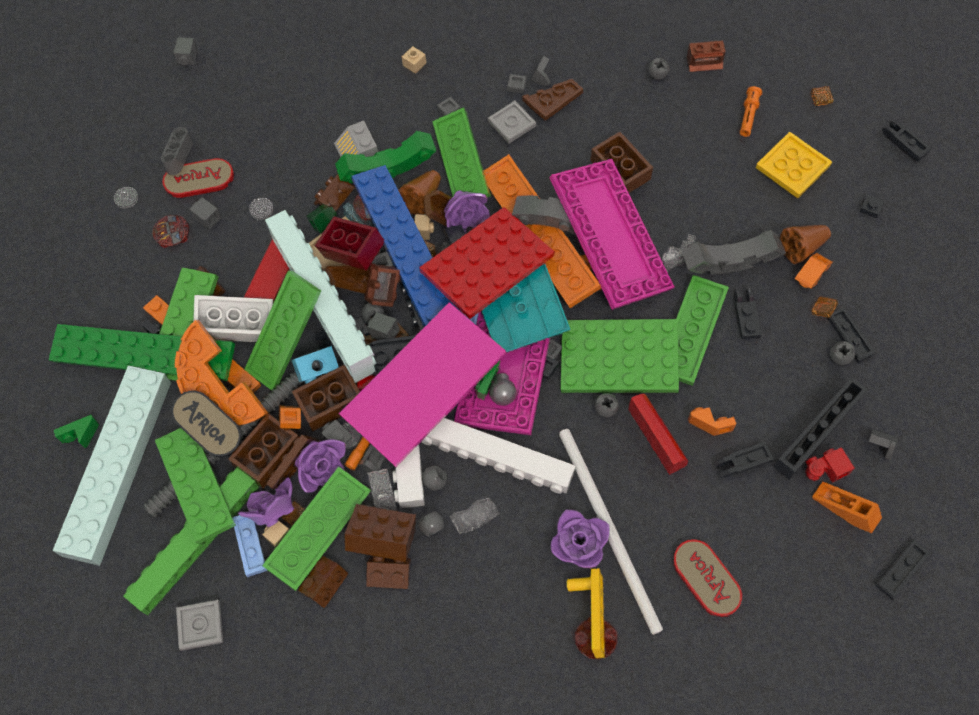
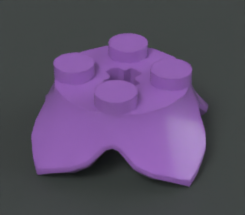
M463 191L455 192L454 197H452L444 209L447 227L462 225L466 233L467 227L475 228L488 219L490 213L484 206L487 202L486 195Z
M334 439L321 442L312 441L302 450L295 461V466L298 468L299 483L304 492H314L319 485L324 486L338 467L345 471L340 463V458L344 456L346 451L344 442Z
M289 477L275 489V495L267 491L250 493L247 502L249 512H239V515L253 520L257 525L266 524L267 527H271L278 522L279 517L291 513L294 507L291 500L292 483Z
M565 510L558 520V533L551 541L552 553L561 561L570 562L582 568L596 567L602 560V548L609 538V524L600 518L588 520L578 511ZM576 538L584 539L583 545L576 544Z

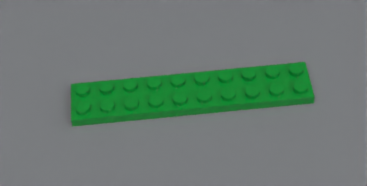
M57 324L49 361L127 370L128 366L177 376L175 357L176 351H179L182 337ZM214 340L222 351L210 360L208 364L220 380L228 381L235 343Z

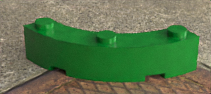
M416 131L402 142L401 147L395 150L390 148L376 152L371 157H365L364 154L344 153L335 165L340 181L353 183V175L386 165L391 177L394 178L428 160L436 152V148L431 134Z

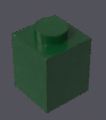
M324 204L306 215L313 229L320 234L324 232L332 218L337 216L331 206L329 207Z

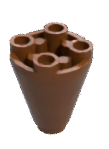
M428 171L404 184L398 190L410 214L425 215L424 196L437 190L440 185L441 176L437 171Z
M826 225L790 226L783 229L780 234V240L786 252L784 255L793 264L808 258L831 237V231Z

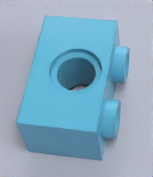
M332 346L292 360L299 382L305 381L306 384L315 380L316 376L325 375L339 368ZM313 361L319 362L320 369L318 371L312 369Z

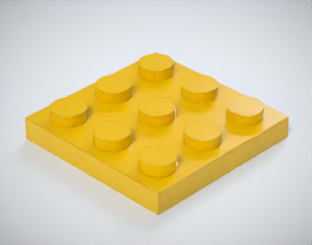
M789 132L757 163L755 168L799 198L831 166L832 161Z

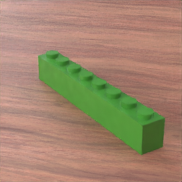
M238 467L227 475L226 481L220 486L232 517L248 501L250 493H255L259 488L258 484ZM186 521L184 528L179 534H175L171 538L170 544L156 555V560L150 566H147L142 571L141 577L127 588L124 597L148 616L217 535L197 544Z

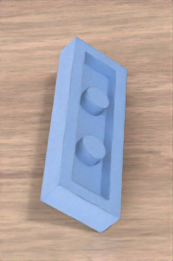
M240 515L233 517L236 524L234 529L245 575L250 577L268 571L262 567L265 563V558L256 523Z

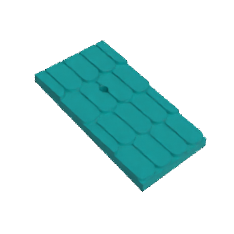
M545 263L482 310L491 338L506 350V353L571 330Z

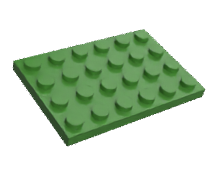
M677 319L567 320L571 330L562 333L561 393H679Z

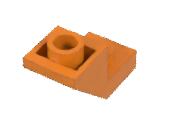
M815 253L806 262L795 279L799 281L801 286L812 288L818 283L822 274L830 268L833 262Z
M279 406L280 428L300 429L301 408L299 406Z
M703 407L695 408L688 417L690 424L713 436L732 432L736 426L734 417H721L714 421L710 407L705 409Z

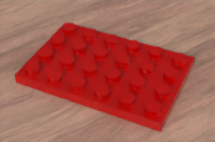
M503 207L419 268L420 272L464 315L471 319L554 257L555 251Z

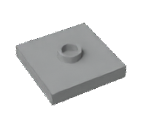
M516 101L488 117V122L509 144L536 127V122Z
M219 600L176 607L180 651L223 643Z

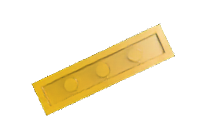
M598 568L591 569V577L567 579L568 592L591 590L592 651L596 658H605L603 576Z

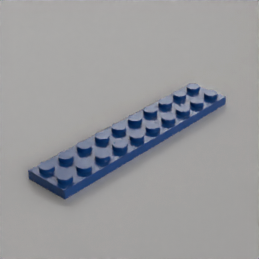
M386 165L353 175L352 181L375 228L384 238V246L394 267L400 270V279L423 326L425 327L449 302L457 308L420 272L419 267L432 259V256Z

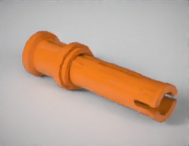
M751 86L747 89V99L744 101L745 112L740 130L741 136L748 137L751 135L755 111L759 108V97L762 95V90L759 87Z

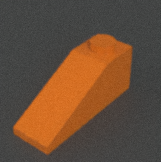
M822 482L812 496L815 501L845 521L871 534L882 519L878 504L826 482Z

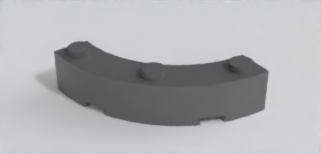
M535 195L517 196L512 216H515L524 225H545L576 235L560 199L549 197L548 200L539 199Z
M772 230L764 231L759 236L734 244L712 246L696 242L689 244L687 248L682 250L688 270L699 274L710 271L713 275L749 269L753 267L752 264L762 260L764 263H767L786 254L779 235Z

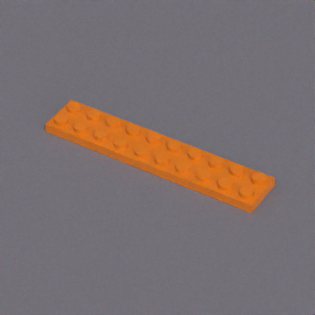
M509 154L484 170L489 190L502 208L505 207L511 213L513 212L517 196H538ZM525 225L555 251L554 257L545 264L554 286L569 308H572L601 289V285L562 230L545 225Z

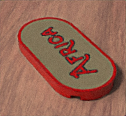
M219 158L184 164L182 170L176 175H169L166 172L163 177V186L168 194L176 198L220 191L225 189L230 181L232 182L234 171L229 162Z
M687 540L681 543L675 551L673 560L674 568L706 612L720 617L732 615L742 602V591L739 584L706 543L700 540Z

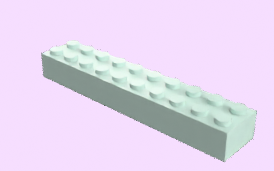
M286 210L265 219L272 239L290 271H294L321 290L313 311L352 379L356 383L375 372L374 365L376 361L373 357L374 354L370 346H366L361 331L355 327L356 323L353 317L348 315L343 300H339L338 292L334 285L331 286L327 273L322 271L318 258L312 254L313 250L310 244L305 242L301 229L296 227L297 223L292 215L289 216Z
M132 366L127 367L53 548V551L60 556L100 566L171 384L164 373Z

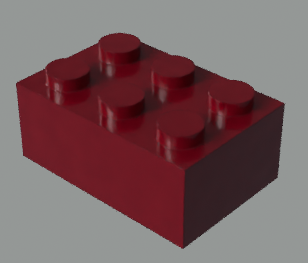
M333 217L315 244V247L325 259L367 271L383 246L384 238L375 227Z

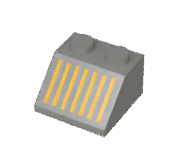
M364 121L348 126L334 143L340 158L344 153L364 154L365 157H371L378 152L377 145Z

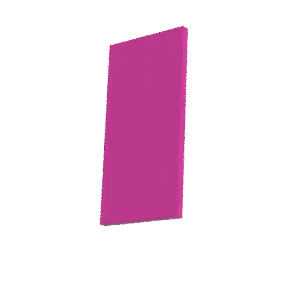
M612 159L552 174L549 177L612 310L674 288Z
M480 311L476 326L491 338L483 312ZM550 338L510 351L500 359V368L497 374H507L517 390L516 398L511 404L501 406L494 403L490 397V389L485 400L477 398L475 385L458 403L454 422L472 428L531 435Z
M449 302L339 414L388 461L397 467L506 354V350Z

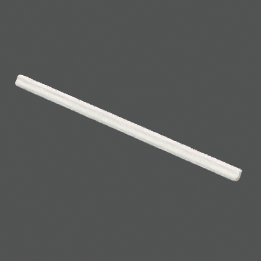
M564 429L560 431L559 436L572 464L575 465V470L597 517L609 524L608 541L651 633L657 634L663 629L573 436L569 429Z

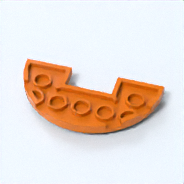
M195 320L183 334L179 351H176L175 368H177L178 376L176 381L181 394L187 391L202 392L237 425L249 424L264 417L268 412L245 382H241L229 392L209 366L208 362L222 350L199 320Z

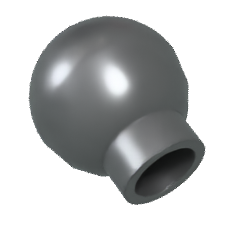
M497 374L490 387V397L497 405L506 406L511 404L517 395L516 387L509 380L507 374Z

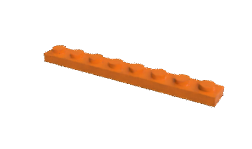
M156 295L143 309L158 323L163 325L169 305ZM232 360L227 382L234 388L241 382H245L254 393L261 387L260 382Z

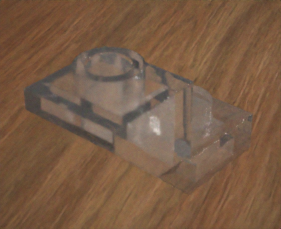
M688 234L687 241H682L681 249L669 246L668 253L664 252L662 262L665 263L664 266L667 271L685 263L682 250L687 248L689 244L694 243V235Z
M388 469L369 472L368 477L375 507L397 511Z
M489 497L476 500L467 510L454 512L450 519L459 534L477 529L497 517L500 513Z

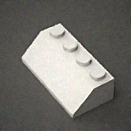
M195 295L193 322L199 320L214 340L257 342L273 306V299Z

